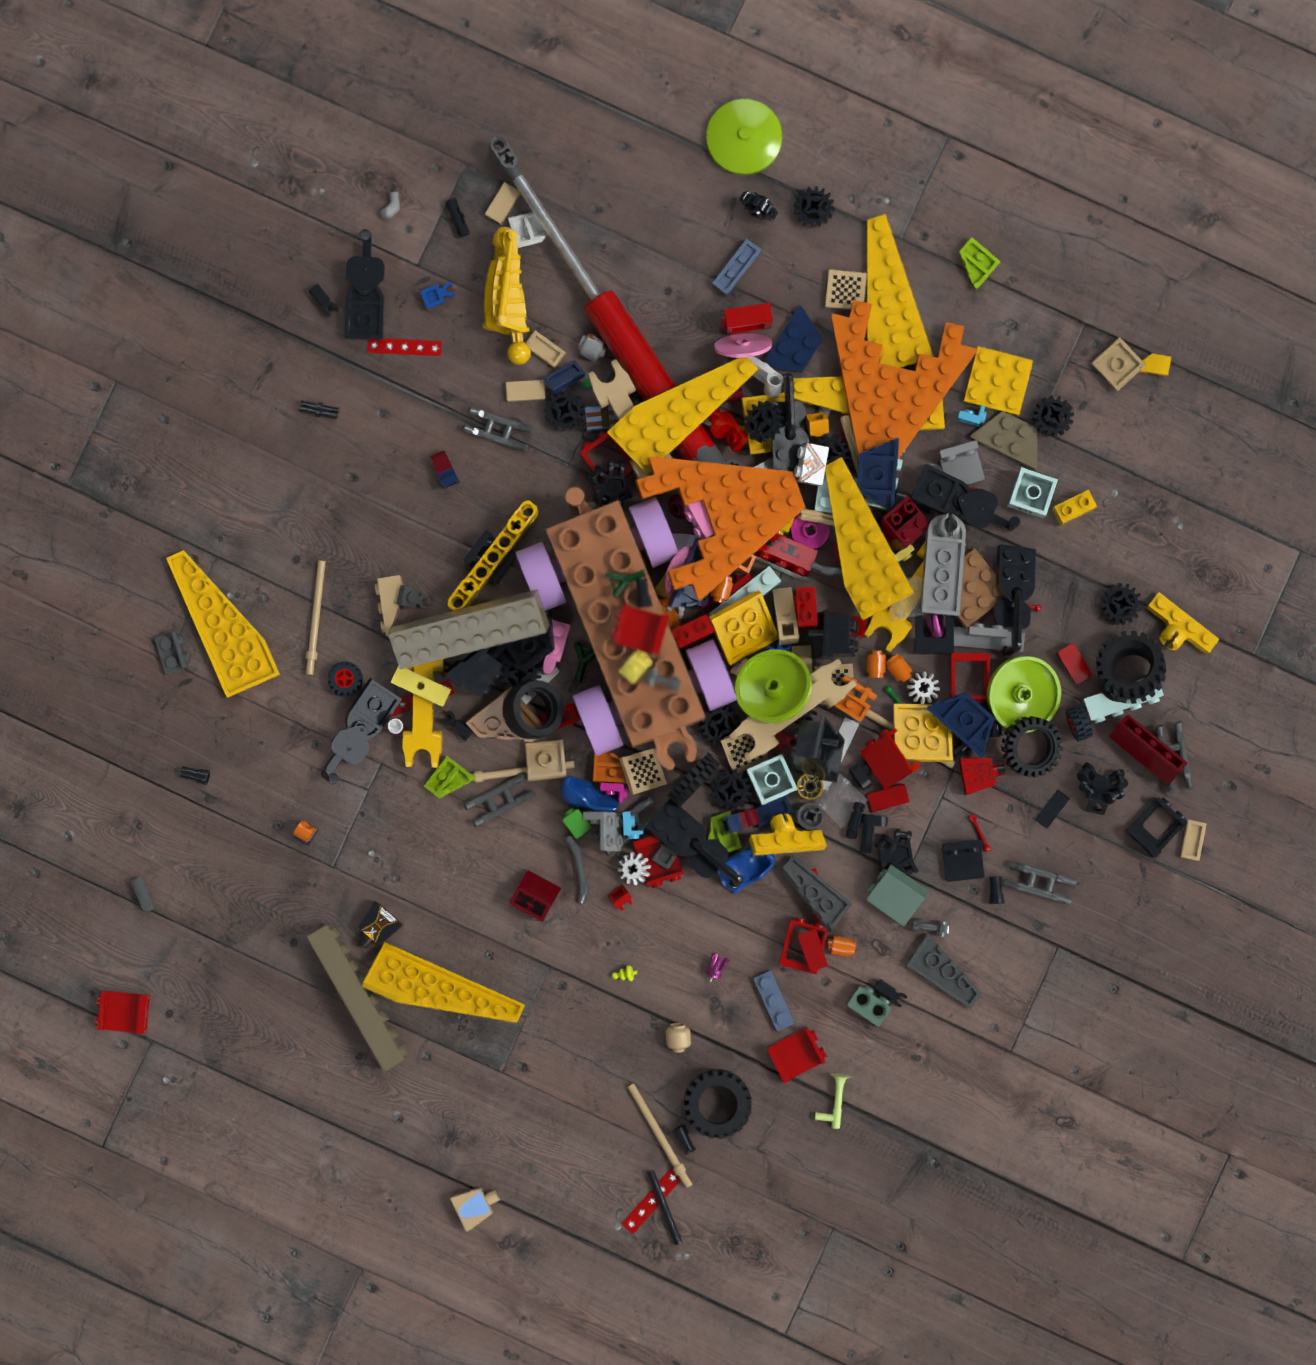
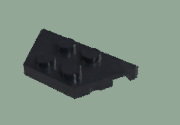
M549 610L545 611L549 622L546 633L503 643L489 655L500 663L526 673L555 650L551 612Z

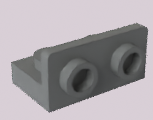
M172 631L169 634L155 638L166 675L189 668L188 663H190L188 653L183 651L182 645H185L182 634Z

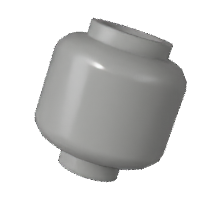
M589 333L587 336L584 335L578 345L580 355L592 361H597L599 357L603 358L607 351V348L604 347L605 342L603 339L592 333Z

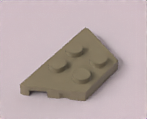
M1004 411L970 436V439L977 440L978 443L1033 470L1037 469V428Z

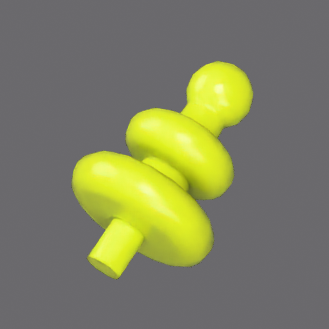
M628 965L626 971L622 968L619 973L614 972L612 978H621L624 981L627 977L629 981H633L637 970L633 971V968Z

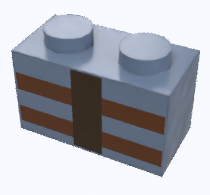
M598 403L589 404V407H585L588 433L609 431L618 422L610 405L601 408Z

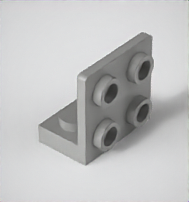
M977 440L939 451L938 457L943 472L962 480L967 485L983 481L985 476L977 453L979 448Z
M583 812V820H590V824H600L601 851H621L623 844L621 837V827L623 825L621 813Z

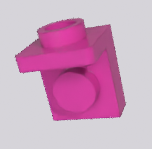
M601 783L600 790L604 791V795H616V791H619V803H623V799L627 800L628 788H624V784Z

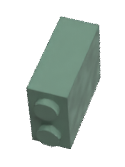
M890 865L887 870L885 868L882 869L877 877L880 879L877 884L873 882L868 888L867 892L869 895L866 900L905 926L925 900L929 891L893 865Z

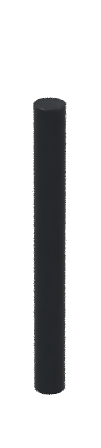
M650 1170L647 1172L673 1241L675 1245L682 1243L681 1237L655 1171Z

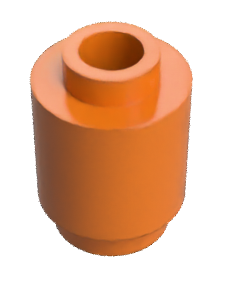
M728 576L711 591L710 596L713 597L714 602L724 604V601L729 600L733 586L732 577Z
M870 651V654H867L866 673H868L869 678H884V673H886V655H882V651Z
M898 654L886 662L887 669L897 682L901 680L904 683L912 677L910 673L913 670L905 659Z
M833 935V938L828 940L827 950H831V955L854 956L856 941L852 940V938Z

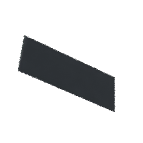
M1057 790L1035 820L1047 829L1070 798L1060 790Z

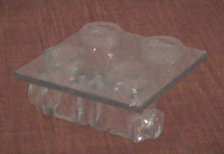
M922 576L907 579L914 593L889 606L892 621L928 614L920 613Z
M840 774L837 783L832 782L814 802L843 828L850 820L852 811L854 812V803L861 802L865 804L868 799L847 778Z

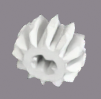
M926 672L922 673V678L916 673L917 681L913 678L909 679L914 685L907 686V689H913L908 695H916L913 699L914 702L921 698L920 704H924L926 698L927 702L931 703L932 699L930 696L933 698L938 697L933 691H940L939 687H934L939 681H931L934 676L933 674L927 679ZM920 683H924L923 685L926 684L928 686V688L926 689V693H923V691H919V688L921 687Z
M631 852L630 856L624 855L625 861H619L623 868H619L618 872L624 873L620 878L624 879L627 877V884H630L632 880L634 885H638L639 881L645 882L644 876H650L646 869H650L651 865H645L648 862V858L642 860L643 854L639 853L636 856L635 852ZM636 865L637 867L635 868H638V871L632 872L634 869H631V866Z

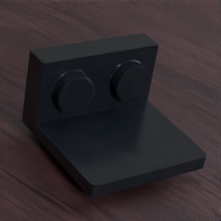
M485 530L463 559L464 563L472 569L496 539L492 533ZM500 542L501 547H507L502 542ZM510 551L488 581L494 585L499 581L517 557L514 551ZM491 553L488 561L491 563L496 562L499 558L498 554ZM480 568L477 570L480 575L486 576V569Z
M982 839L942 844L947 882L985 877L981 847H983Z

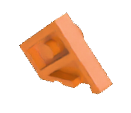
M606 752L599 756H596L595 753L593 782L627 784L620 758L612 752Z

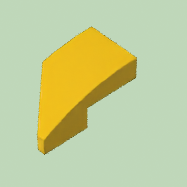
M1151 354L1142 360L1146 366L1138 373L1168 376L1171 362L1170 356Z

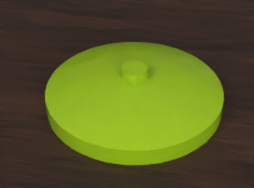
M751 99L734 100L720 107L710 119L706 135L707 147L713 160L727 172L736 175L756 174L769 167L778 156L782 144L781 125L774 112L766 105Z
M777 649L767 650L750 658L739 671L735 682V695L742 710L753 720L766 724L781 723L796 716L807 704L812 691V678L805 663L797 655L789 651Z
M1017 656L1003 662L991 676L987 688L989 710L995 720L1008 730H1011L1009 728L1011 724H1016L1014 721L1017 719L1022 720V717L1029 718V716H1034L1050 722L1056 714L1061 700V686L1056 672L1045 661L1032 656ZM1037 729L1029 730V731H1027V732H1025V733L1033 732V731H1036Z

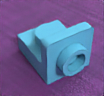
M981 405L978 415H974L975 412L967 409L959 411L956 421L979 427L980 423H984L987 412H984L985 406Z
M622 812L624 835H628V839H638L639 835L643 834V830L631 831V827H635V818L631 816L630 812Z

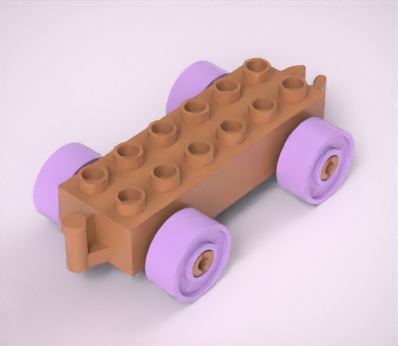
M570 488L565 496L570 508V520L546 529L556 558L549 559L543 542L515 553L530 590L538 589L545 611L566 603L560 583L567 582L614 699L607 703L600 685L572 695L596 756L624 746L617 730V726L623 724L633 748L654 741L657 759L667 770H673L675 766L673 759L667 753L668 746L673 742L683 744L687 761L693 762L697 749L693 738L687 733L686 727L705 720V715L697 695L702 693L709 711L737 700L730 678L713 639L685 650L692 668L688 671L685 668L669 625H667L659 655L641 651L646 653L653 662L648 668L658 670V675L670 679L676 676L681 680L678 691L674 690L673 692L669 690V686L656 683L655 686L644 684L643 677L645 672L634 684L626 679L619 670L637 649L615 644L613 642L614 638H611L613 627H618L619 619H616L619 607L623 608V605L627 604L629 607L637 608L636 597L638 596L636 582L632 581L625 586L617 598L613 597L612 583L605 577L607 571L626 576L644 569L646 577L643 578L648 579V591L651 596L652 606L637 609L659 615L664 614L639 553L640 551H645L652 568L672 561L678 553L662 509L656 497L628 507L634 523V527L629 528L619 501L593 510L584 501L585 495L580 488ZM612 580L616 588L619 581Z

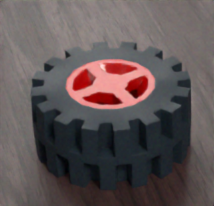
M344 661L332 666L327 680L333 692L340 696H351L360 690L363 684V675L355 664Z
M1081 704L1065 710L1067 723L1077 742L1093 736L1090 720Z

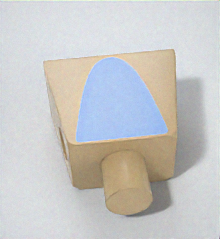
M482 1187L456 1194L450 1198L466 1232L493 1213L490 1205L500 1201L496 1190L485 1194Z

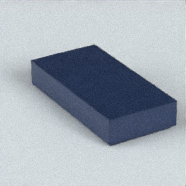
M574 360L543 378V382L555 395L586 375L585 371Z
M786 795L755 808L760 821L757 827L760 828L769 824L776 815L782 814L784 817L785 813H793Z

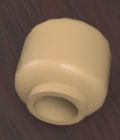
M685 1023L670 1024V1027L665 1031L666 1046L673 1049V1052H684V1049L691 1045V1031L689 1027L685 1026Z

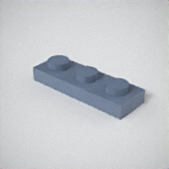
M746 239L712 285L728 296L762 250Z
M771 970L753 978L776 1030L779 1031L795 1024Z

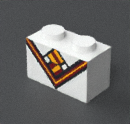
M804 443L799 447L797 452L799 462L798 466L796 465L794 469L796 482L815 486L823 484L829 447Z

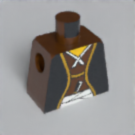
M375 901L359 926L364 935L357 942L365 949L373 941L381 945L401 929L404 924L380 903Z

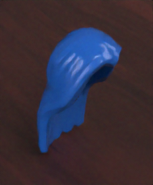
M567 776L561 784L562 799L570 806L586 808L593 812L618 810L619 796L604 795L591 782Z
M750 844L743 851L727 859L725 863L743 877V883L737 889L730 887L731 879L719 869L717 874L724 887L727 886L736 895L749 884L759 881L767 875L775 864V855H754Z

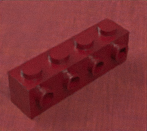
M1129 714L1118 723L1109 735L1115 743L1168 786L1188 764Z

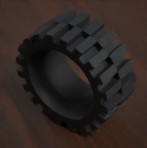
M1131 630V635H1127L1126 631H1123L1119 638H1117L1116 634L1111 636L1112 642L1106 640L1103 643L1105 649L1100 648L1098 651L1099 657H1096V669L1104 691L1107 694L1110 693L1111 698L1114 700L1120 697L1121 703H1126L1127 699H1130L1131 704H1137L1136 699L1141 698L1142 702L1147 701L1146 696L1148 694L1151 698L1155 696L1154 689L1156 688L1160 691L1162 688L1161 681L1165 682V673H1167L1163 652L1160 645L1156 644L1155 639L1152 637L1148 639L1147 634L1143 632L1138 636L1137 631ZM1129 655L1141 656L1150 664L1148 674L1142 680L1135 683L1122 682L1113 674L1117 662Z
M711 1069L697 1075L685 1092L684 1111L687 1120L699 1134L708 1136L711 1139H724V1137L734 1136L736 1132H740L742 1127L747 1124L752 1112V1099L748 1087L738 1075L728 1070ZM711 1086H725L736 1096V1111L725 1122H710L703 1117L699 1110V1099L702 1093Z

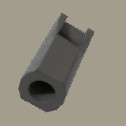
M143 877L132 880L131 884L141 908L144 911H151L154 904Z

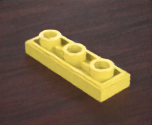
M399 665L390 682L441 707H444L451 692V689L406 668L400 670ZM420 683H424L425 685L424 689L422 690L418 689V685Z

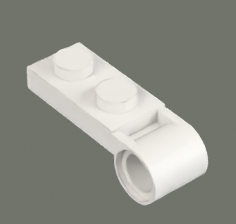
M748 357L759 369L753 377L765 384L764 393L772 398L779 396L784 381L783 376L756 357Z

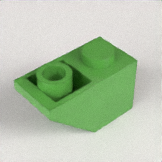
M572 808L564 814L563 822L576 839L592 829L588 821L583 820V814L579 809L574 810Z

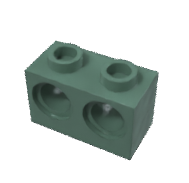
M858 985L846 1005L879 1027L892 1009L888 1006L890 1002L882 996L878 999L872 995L874 991L866 985L863 988ZM859 994L867 996V1001L863 1005L857 1003V996ZM875 1005L882 1006L883 1012L881 1015L876 1016L873 1014V1007Z

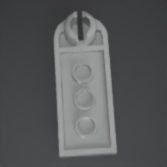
M948 513L935 517L927 527L920 613L958 617L960 616L966 529L963 522L957 516L951 514L948 518ZM948 518V530L946 531L945 520Z

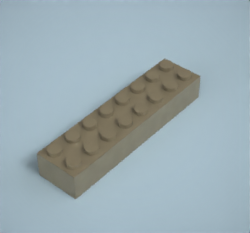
M537 589L393 626L388 636L401 670L547 632L549 622Z
M331 924L325 925L308 935L307 938L385 1072L407 1059L406 1054H408V1051L403 1043L400 1044L397 1037L399 1035L393 1026L390 1027L387 1023L389 1018L384 1009H379L377 1005L379 1000L375 993H370L368 989L362 987L366 977H361L358 972L360 970L358 963L355 959L351 960L348 955L350 949L346 943L340 941L339 937L341 934L338 928Z

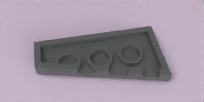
M792 855L780 871L830 933L851 907L852 903Z
M927 933L906 966L971 1009L981 995V992Z

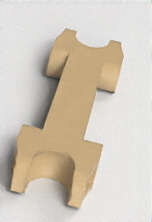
M617 360L611 362L615 373V378L612 382H601L593 371L588 373V377L592 385L593 394L600 407L604 408L610 405L619 421L634 407L628 395L636 390L628 373L620 366ZM668 454V455L665 457V458H671V459H672V457H671L670 454ZM630 460V464L638 479L650 476L652 470L646 475L633 460Z
M839 659L820 667L810 674L812 678L811 695L805 707L796 716L776 724L761 723L749 717L729 735L731 740L741 735H749L754 739V749L744 757L747 762L755 757L764 755L777 746L779 742L774 735L821 702H824L827 708L830 709L857 685L854 680L844 686H837L833 683L831 674L842 664Z

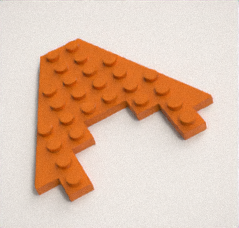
M853 300L849 317L832 314L831 323L857 455L859 456L860 452L884 442L899 438V459L977 353L978 348L961 345L965 326L946 322L938 358L919 354L915 371L879 363L882 344L864 340L872 304Z
M651 456L648 458L653 475L636 480L642 499L678 489L684 506L703 501L714 533L713 537L697 542L703 560L667 572L673 590L692 585L697 602L701 601L806 508L792 471Z

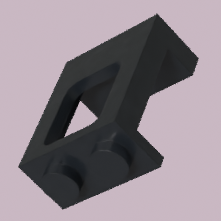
M918 604V607L914 608V655L954 653V616L946 615L945 637L926 638L923 636V613H920L921 604Z
M1159 797L1155 798L1125 831L1153 858H1157L1170 840L1182 827L1188 824L1184 821L1186 817L1178 810L1176 812L1170 808L1171 803L1164 797L1162 799ZM1160 807L1174 819L1175 823L1158 840L1143 827V824Z

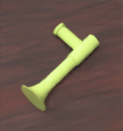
M832 1073L830 1075L834 1077L836 1083L833 1114L816 1112L815 1120L832 1121L831 1128L840 1129L843 1086L846 1079L851 1076Z

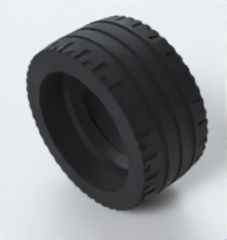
M531 680L516 685L508 692L503 701L502 713L506 726L516 736L524 739H538L548 736L557 730L563 719L564 702L562 696L553 685L541 680ZM528 691H533L541 696L546 705V720L540 728H532L526 724L521 716L520 702L524 693Z

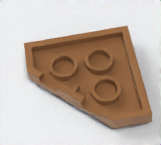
M973 549L964 557L960 616L957 619L965 629L1002 599L996 586V574L976 549Z
M508 687L466 720V724L478 737H496L497 739L512 741L513 739L524 740V742L531 743L536 740L516 736L505 724L502 713L503 701L512 689L511 687ZM521 699L520 712L522 718L532 728H540L543 723Z

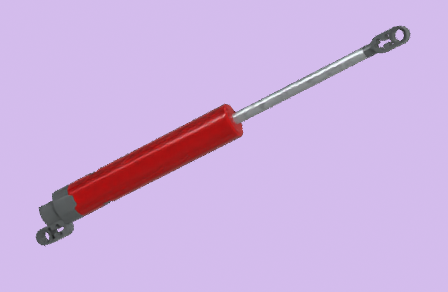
M501 136L492 138L488 148L489 155L503 174H509L590 297L591 301L584 307L585 314L614 358L628 373L643 402L677 387L614 290L603 293L599 292L516 166L517 156L507 141ZM499 145L502 147V150H496L493 146ZM702 424L675 448L682 460L742 466L736 459L726 462Z

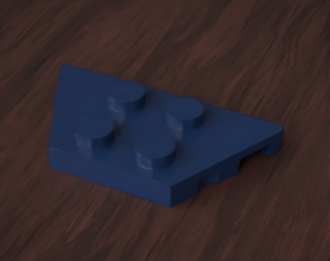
M801 305L798 306L764 361L775 370L802 373L823 340Z
M894 438L859 453L857 486L864 497H868L871 501L882 505L889 511L894 508L899 438Z
M695 538L684 566L703 560L697 544L702 539ZM689 585L673 590L667 606H706L710 593L697 602L693 587Z
M966 691L927 707L936 718L981 758L984 756L985 747L995 718Z

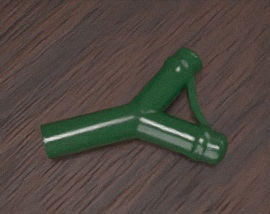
M644 569L626 576L607 571L605 577L612 583V596L617 598L629 582L646 577ZM612 580L619 581L616 588Z
M576 642L574 649L579 659V665L574 680L582 682L586 664L596 654L594 649L586 648L580 642ZM583 649L589 650L590 652L587 655H584Z

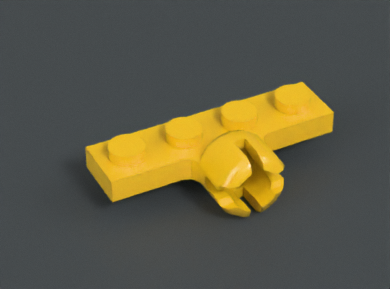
M1160 592L1155 595L1146 607L1166 624V628L1160 634L1159 639L1162 645L1167 640H1171L1167 649L1177 650L1187 640L1208 655L1219 640L1218 637Z
M786 813L784 814L786 820H784L782 814L773 817L770 822L773 833L751 835L749 838L754 855L825 850L827 847L822 830L798 831L795 828L792 817Z

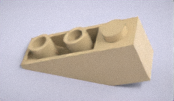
M401 575L378 578V583L375 584L376 595H380L381 600L378 603L379 614H383L384 620L381 621L382 633H386L387 637H389L388 633L395 625L401 605L396 604L400 586H403Z
M792 588L772 589L779 645L796 644L799 642Z

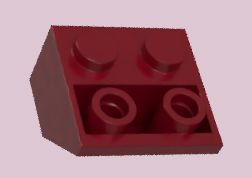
M906 496L881 518L884 537L896 553L907 548L927 530L930 523L909 496Z
M527 870L509 904L544 922L562 888Z

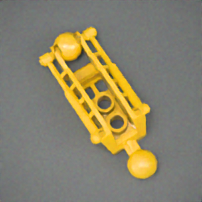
M501 227L493 235L492 244L495 247L494 260L490 261L484 292L485 321L482 327L485 330L510 335L512 344L507 350V356L513 364L523 365L530 359L531 350L523 342L522 335L530 332L525 323L524 292L522 284H519L521 257L518 255L517 248L518 234L509 227Z

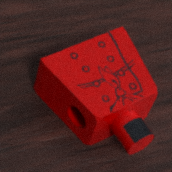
M963 758L958 760L965 795L996 785L995 777L1006 775L1004 764L993 766L991 758Z

